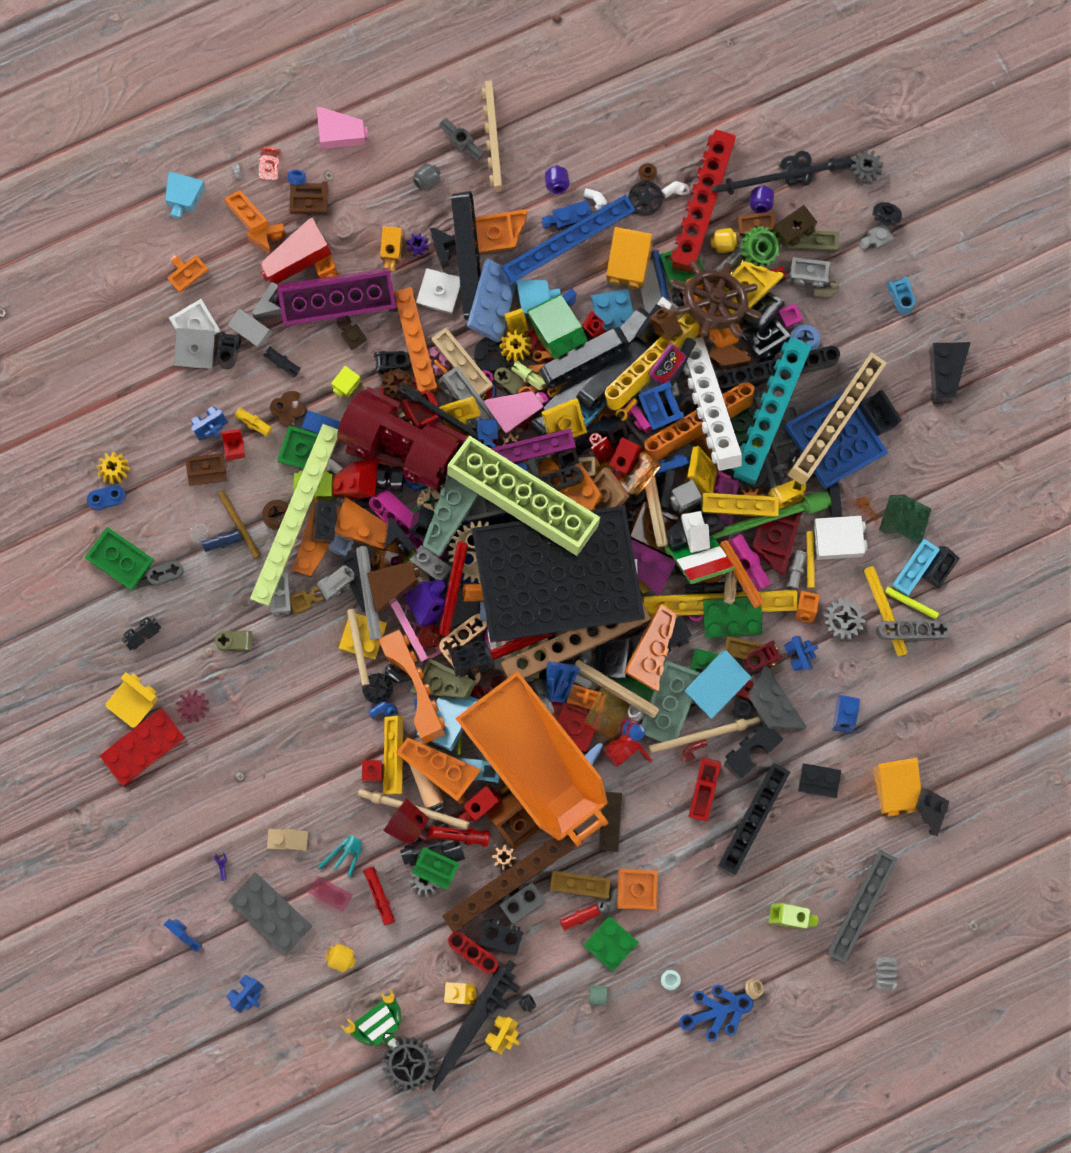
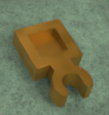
M319 587L313 588L309 594H306L304 589L290 596V605L295 616L312 609V602L320 603L324 600L323 596L319 598L314 597V594L320 591Z

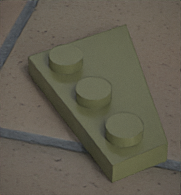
M430 658L422 670L425 676L422 678L424 684H428L432 692L429 696L467 700L477 683L466 676H455L454 670ZM415 685L411 690L413 694H417Z

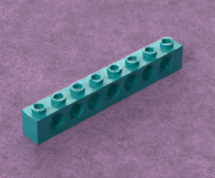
M790 337L788 343L784 342L781 353H783L782 359H777L774 369L777 370L775 376L771 375L767 386L770 387L768 393L764 392L760 403L763 404L761 410L757 409L753 420H756L754 427L750 426L746 437H749L747 444L743 443L740 448L742 466L732 468V471H735L733 478L755 486L812 345ZM792 357L796 362L790 363L787 361V358ZM786 374L789 376V379L783 380L780 375ZM780 391L782 396L776 397L773 392ZM771 407L775 409L776 412L770 414L766 411V408ZM765 424L769 429L763 431L759 428V425ZM758 441L762 446L756 448L752 445V442ZM751 458L755 463L749 465L745 462V459Z

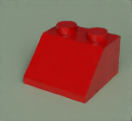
M375 458L348 463L334 476L332 495L344 499L347 497L350 500L375 497L379 459Z

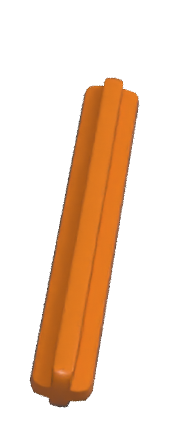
M722 541L719 546L734 565L735 570L733 572L753 607H760L764 603L729 541Z

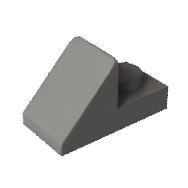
M273 282L270 284L253 310L252 314L256 320L282 315L281 308L273 304V302L276 303L279 299L277 284Z

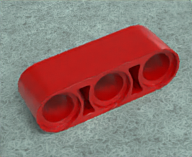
M454 932L449 936V946L477 968L487 974L494 973L497 970V959L460 932ZM454 936H460L463 939L462 944L458 947L453 946L451 943ZM472 947L477 948L479 951L478 956L474 959L469 958L467 955L468 949ZM491 959L494 961L495 966L492 970H486L483 967L485 960Z

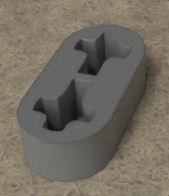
M170 561L151 568L147 573V579L152 585L159 586L181 578L184 569L179 562ZM172 566L179 568V570H177L176 575H174L173 572H166L171 571ZM154 572L158 574L164 573V575L159 576L158 581L151 579L154 576Z

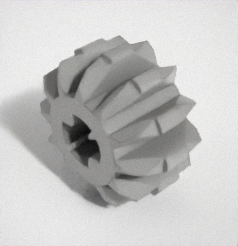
M410 873V876L415 878V880H409L408 882L411 885L416 884L411 888L412 892L419 888L417 893L419 897L425 891V897L428 898L429 890L435 895L436 892L433 887L441 888L432 882H428L429 885L424 886L420 882V879L423 878Z
M883 957L877 959L876 987L878 990L889 991L895 990L897 987V963L895 958Z

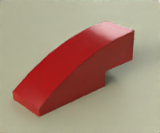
M702 757L688 817L708 821L721 761Z

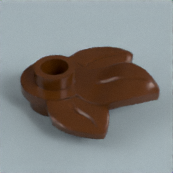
M287 391L283 393L281 398H275L270 403L271 413L278 416L280 422L288 427L289 425L294 427L295 418L305 415L308 410L303 403L298 401L300 393L297 391ZM281 404L283 408L278 409L276 405Z

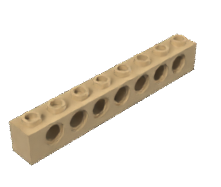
M870 353L788 473L789 477L801 485L806 483L887 362L874 353Z

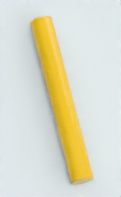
M807 531V588L814 589V531Z

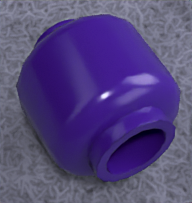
M555 165L545 172V184L548 191L553 194H562L568 189L570 185L569 175L564 167Z
M765 185L752 189L750 193L751 209L756 213H765L772 210L774 206L773 190Z

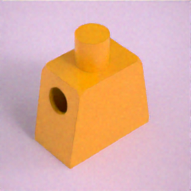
M383 226L380 258L384 261V268L389 267L390 272H395L396 262L399 263L401 261L404 234L402 228ZM389 250H394L392 254H388Z

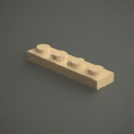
M447 328L431 338V341L452 367H459L479 396L493 387L490 380Z

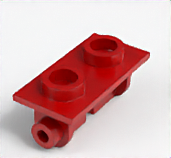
M593 433L589 438L593 445L591 449L601 465L604 462H608L615 452L607 437L602 439L599 434Z

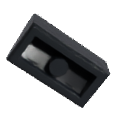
M939 546V552L921 577L937 589L941 587L960 559L950 548L945 546Z

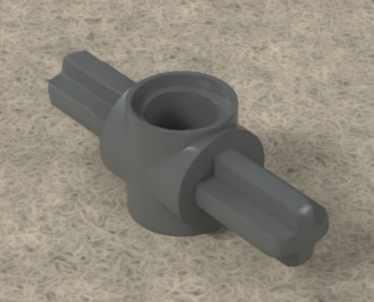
M447 118L440 122L439 126L450 136L449 140L453 142L457 150L466 151L476 161L483 157L484 153L473 143L474 139L466 129L457 128ZM459 137L466 138L463 142H459L457 139Z

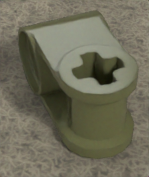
M499 368L495 371V385L509 395L518 394L522 387H530L529 382L525 383L522 377L517 376L506 368ZM503 375H505L506 379L500 381L499 376L502 377Z
M252 631L219 632L215 636V644L221 651L251 652ZM226 637L227 641L229 642H226L223 646L222 643L219 641H222L223 638Z

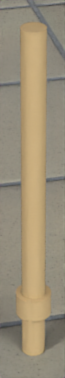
M755 717L747 720H736L735 723L650 745L648 749L650 753L736 730L738 732L744 731L747 727L759 725L760 719Z
M359 789L358 796L369 799L372 803H382L395 808H399L403 803L402 801L383 796V793L374 791V793L364 789ZM416 806L428 818L466 830L469 826L467 821Z

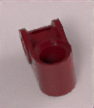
M770 641L751 652L744 661L745 668L750 672H755L782 659L783 656L779 655L774 645L775 641ZM750 658H756L759 665H751Z

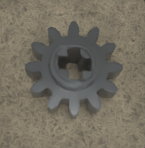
M865 149L863 155L857 152L856 158H852L853 165H851L850 170L855 171L853 177H860L859 182L863 178L866 179L867 183L870 182L871 178L876 181L877 175L882 174V169L880 168L883 167L884 163L878 162L881 156L874 157V151L868 154Z

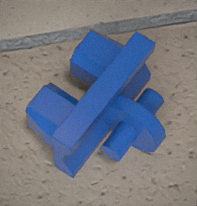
M212 406L206 411L208 417L202 420L200 416L191 419V428L199 441L213 434L216 439L220 437L217 432L228 423L221 409L217 410Z
M797 635L784 645L788 655L795 652L798 653L799 658L791 661L793 670L813 669L809 656L811 660L816 658L814 651L819 649L818 645L812 646L810 640L804 642V646L801 636Z
M244 975L239 982L244 989L240 993L233 989L227 995L231 1003L230 1006L239 1013L245 1008L249 1010L253 1005L257 1008L260 1007L257 1000L262 996L259 992L264 987L254 977L251 978Z

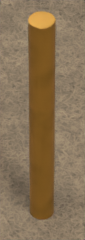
M225 491L219 492L220 500L254 559L261 556L259 550Z

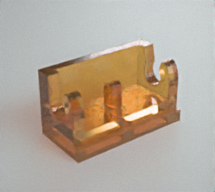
M646 451L645 453H640L641 460L627 478L619 480V483L625 488L627 493L639 495L661 467L652 455Z

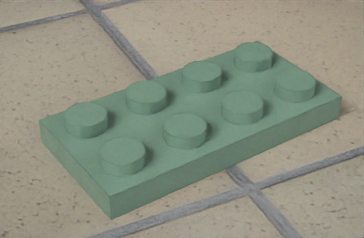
M667 660L663 666V674L660 676L659 691H654L650 700L651 704L659 708V712L654 718L645 714L641 724L645 731L644 735L661 742L679 737L692 699L684 690L701 674Z

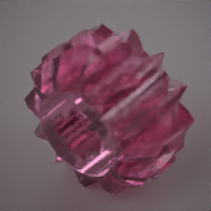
M189 690L186 691L188 696L186 698L181 694L180 698L183 702H176L178 706H181V708L176 710L177 713H182L180 718L182 720L187 718L188 723L192 722L193 717L197 723L199 722L198 716L205 719L206 716L202 712H209L210 710L208 707H205V705L209 704L208 700H203L205 695L202 693L198 696L197 690H194L193 696ZM192 702H194L195 705H197V707L195 706L196 709L194 711L188 708L189 706L191 707L190 704Z

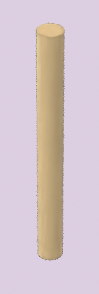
M355 609L347 610L361 683L362 686L370 683Z

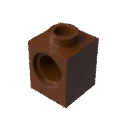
M665 307L657 310L649 318L656 335L667 341L682 330L675 313Z

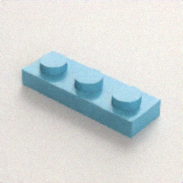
M923 539L892 584V587L908 597L940 549L926 539Z

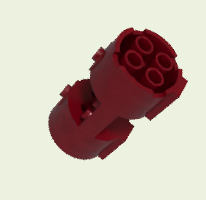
M370 387L357 393L340 421L337 440L353 448L360 457L375 458L384 450L389 456L400 458L405 463L403 474L406 480L411 483L423 484L440 492V488L444 487L448 464L465 443L467 436L433 420L432 424H427L421 430L398 418L401 413L400 402Z

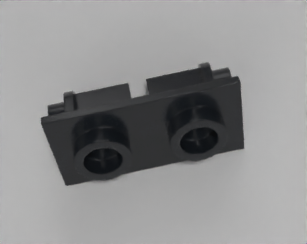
M148 616L139 622L140 625L137 628H131L123 634L122 641L124 643L129 642L126 646L130 651L132 649L136 650L145 643L141 637L143 634L150 639L160 632L161 626L158 622L153 623L155 621L153 616L150 618Z

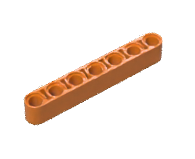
M741 383L722 395L729 418L734 417L754 404V386L751 383ZM697 410L645 441V454L651 456L652 462L665 458L704 434L702 430L703 420L698 418Z

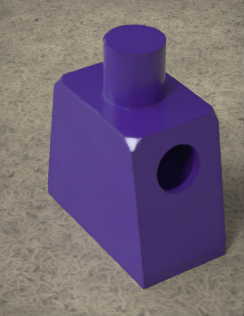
M439 579L436 581L420 582L405 597L420 626H435L444 610L446 598L442 591L446 585Z

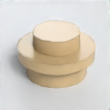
M750 979L746 982L745 990L750 998L757 999L763 994V985L759 980Z

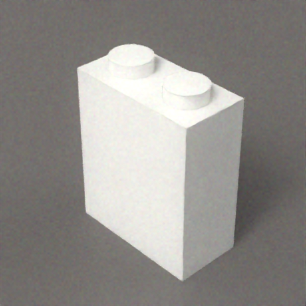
M861 516L817 518L813 522L817 560L863 557L865 551H867V540L863 538V533L866 532L865 521H862Z

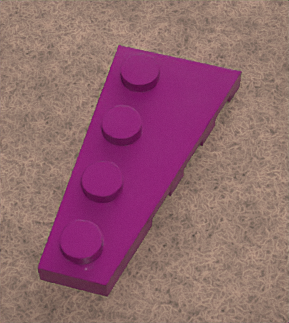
M631 539L634 559H637V577L656 594L660 595L676 561Z

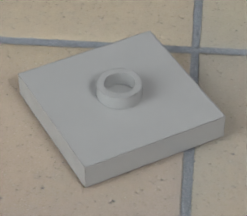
M177 328L174 366L212 369L215 331Z

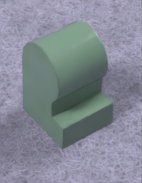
M590 985L589 1005L606 1006L607 986Z

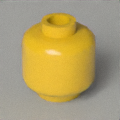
M731 228L716 230L714 237H711V246L719 254L734 252L736 247L739 246L738 234Z
M338 943L329 948L325 961H327L329 968L344 973L349 968L352 969L354 967L356 958H354L353 949Z

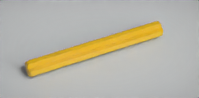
M874 566L865 568L864 573L883 621H896ZM891 640L898 657L908 653L903 640Z

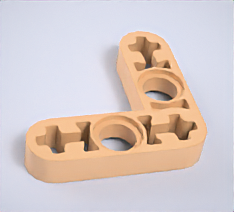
M480 614L473 615L441 640L439 644L440 650L453 668L448 649L443 650L445 648L444 643L450 644L454 641L451 637L455 636L460 645H466L487 628V621L482 622L483 627L481 628L476 626L473 629L475 631L474 634H472L471 629L467 626L468 624L471 627L474 626L475 619L480 620ZM465 629L469 632V637L466 640H461L458 637V633L460 630ZM476 673V685L480 682V673Z

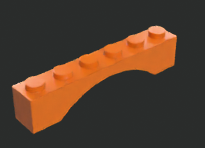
M397 630L379 638L378 640L388 661L404 670L414 682L417 693V709L413 722L422 742L426 744L446 735L443 730L446 727L442 716L438 718L436 711H439L435 700L431 701L429 697L432 692L428 684H424L422 678L425 677L421 667L417 668L415 662L418 661L414 651H409L408 646L411 644L407 635H402L401 631Z

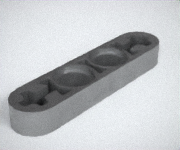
M885 621L876 628V634L881 640H941L950 633V627L944 621ZM900 626L907 627L908 635L905 636L900 633ZM919 626L925 627L926 635L919 634ZM939 627L941 630H944L943 633H940V631L932 632V630H935ZM883 628H886V630H892V629H894V631H891V632H889L888 634H886V632H882V629H883Z

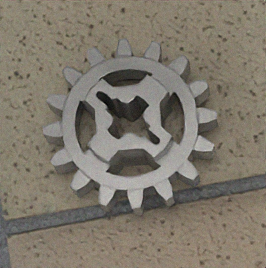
M839 598L837 604L834 601L831 602L832 608H826L829 614L823 615V618L827 619L824 622V626L829 625L827 632L833 631L834 638L840 635V640H843L844 636L850 640L851 634L856 637L858 635L857 630H863L860 624H865L866 620L861 619L865 613H860L862 606L856 607L855 600L849 603V598H846L845 602H842L841 598ZM842 607L841 612L833 613L837 608ZM843 615L846 616V623H843V619H841ZM856 625L852 630L847 631L848 626Z

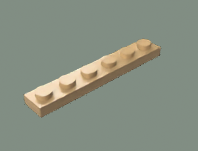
M491 80L485 81V88H481L482 99H486V105H483L484 117H488V122L485 123V134H489L490 139L486 140L487 151H491V157L488 158V168L492 169L493 175H489L490 186H494V192H502L493 85Z

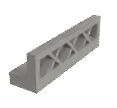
M458 366L444 374L437 381V384L451 403L474 397L481 414L478 417L466 420L471 429L477 432L478 420H496ZM497 422V431H498V430H500L502 427H501V426L499 425V423Z

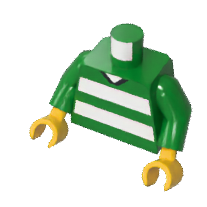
M389 988V996H384L381 993L383 1001L354 1023L349 1018L346 1019L350 1025L348 1027L341 1025V1028L358 1042L368 1046H373L374 1044L378 1046L384 1041L388 1048L390 1046L395 1048L397 1046V1038L394 1036V1033L400 1029L399 1025L402 1020L401 1008L394 998L392 989Z

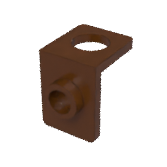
M374 549L371 568L384 569L391 567L390 561L394 556L399 559V564H403L405 554Z

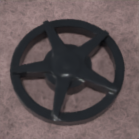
M650 181L638 182L629 192L628 198L631 203L632 193L638 196L639 202L634 208L635 212L640 215L654 214L663 203L661 189ZM646 185L645 190L641 192L635 190L639 186ZM649 186L654 187L659 194H652L649 191ZM660 197V202L654 209L651 203L653 199ZM640 205L648 206L651 211H641L637 208Z

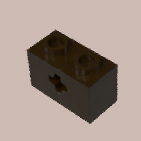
M803 205L776 223L772 232H776L775 236L780 239L779 241L786 249L790 245L791 247L797 245L803 236L806 235L808 237L816 231L815 228L818 222L806 206Z

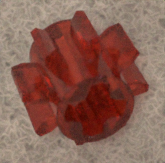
M433 624L427 627L422 626L417 635L420 644L426 648H430L432 645L436 648L441 642L442 635L439 634L440 629Z

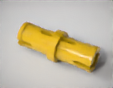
M242 407L234 415V418L247 424L248 428L255 429L265 437L272 431V426L260 420L259 416L250 414Z

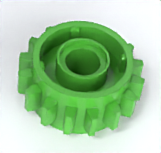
M758 226L757 228H751V232H745V238H741V256H745V261L751 262L755 266H770V262H775V257L779 256L778 250L781 246L778 241L780 239L776 238V232H770L769 227L763 228V226ZM759 243L762 244V250H761V251H759V249H758Z

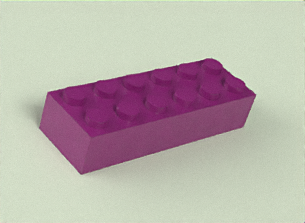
M389 267L281 284L277 287L284 326L396 308Z

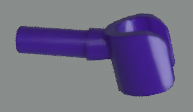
M224 852V858L221 861H218L217 854L214 855V859L220 868L221 881L226 880L225 863L227 862V856Z

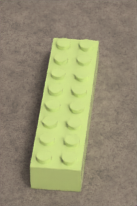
M471 436L467 438L448 464L447 475L578 556L599 525V516Z

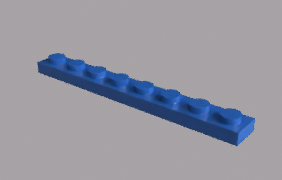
M624 195L502 266L501 269L512 284L634 213L635 208L627 195Z

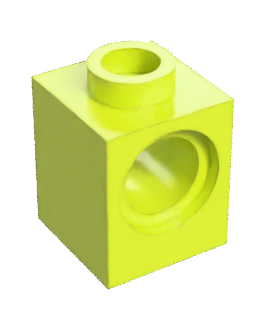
M344 366L331 383L333 392L341 398L344 396L348 399L360 384L361 379L359 375Z

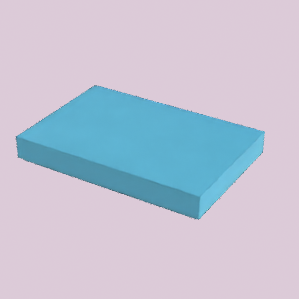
M723 650L684 692L712 719L749 681L751 676L726 650Z
M469 696L467 700L438 697L436 704L439 711H436L438 718L442 716L446 727L443 730L446 735L431 742L452 751L463 732L462 727L455 718L479 700L472 696Z

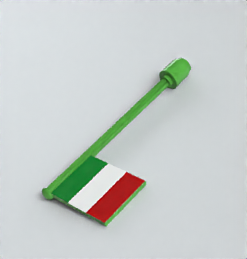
M819 491L804 496L803 501L799 504L780 509L778 517L758 516L724 527L723 531L709 536V550L691 553L689 545L674 552L669 545H666L664 549L666 554L672 555L689 582L693 584L735 570L734 565L715 539L801 511L813 514L825 510L828 506H831V499L827 491Z

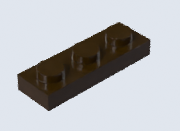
M605 792L608 803L601 809V813L608 821V824L605 827H600L598 851L618 852L622 793Z

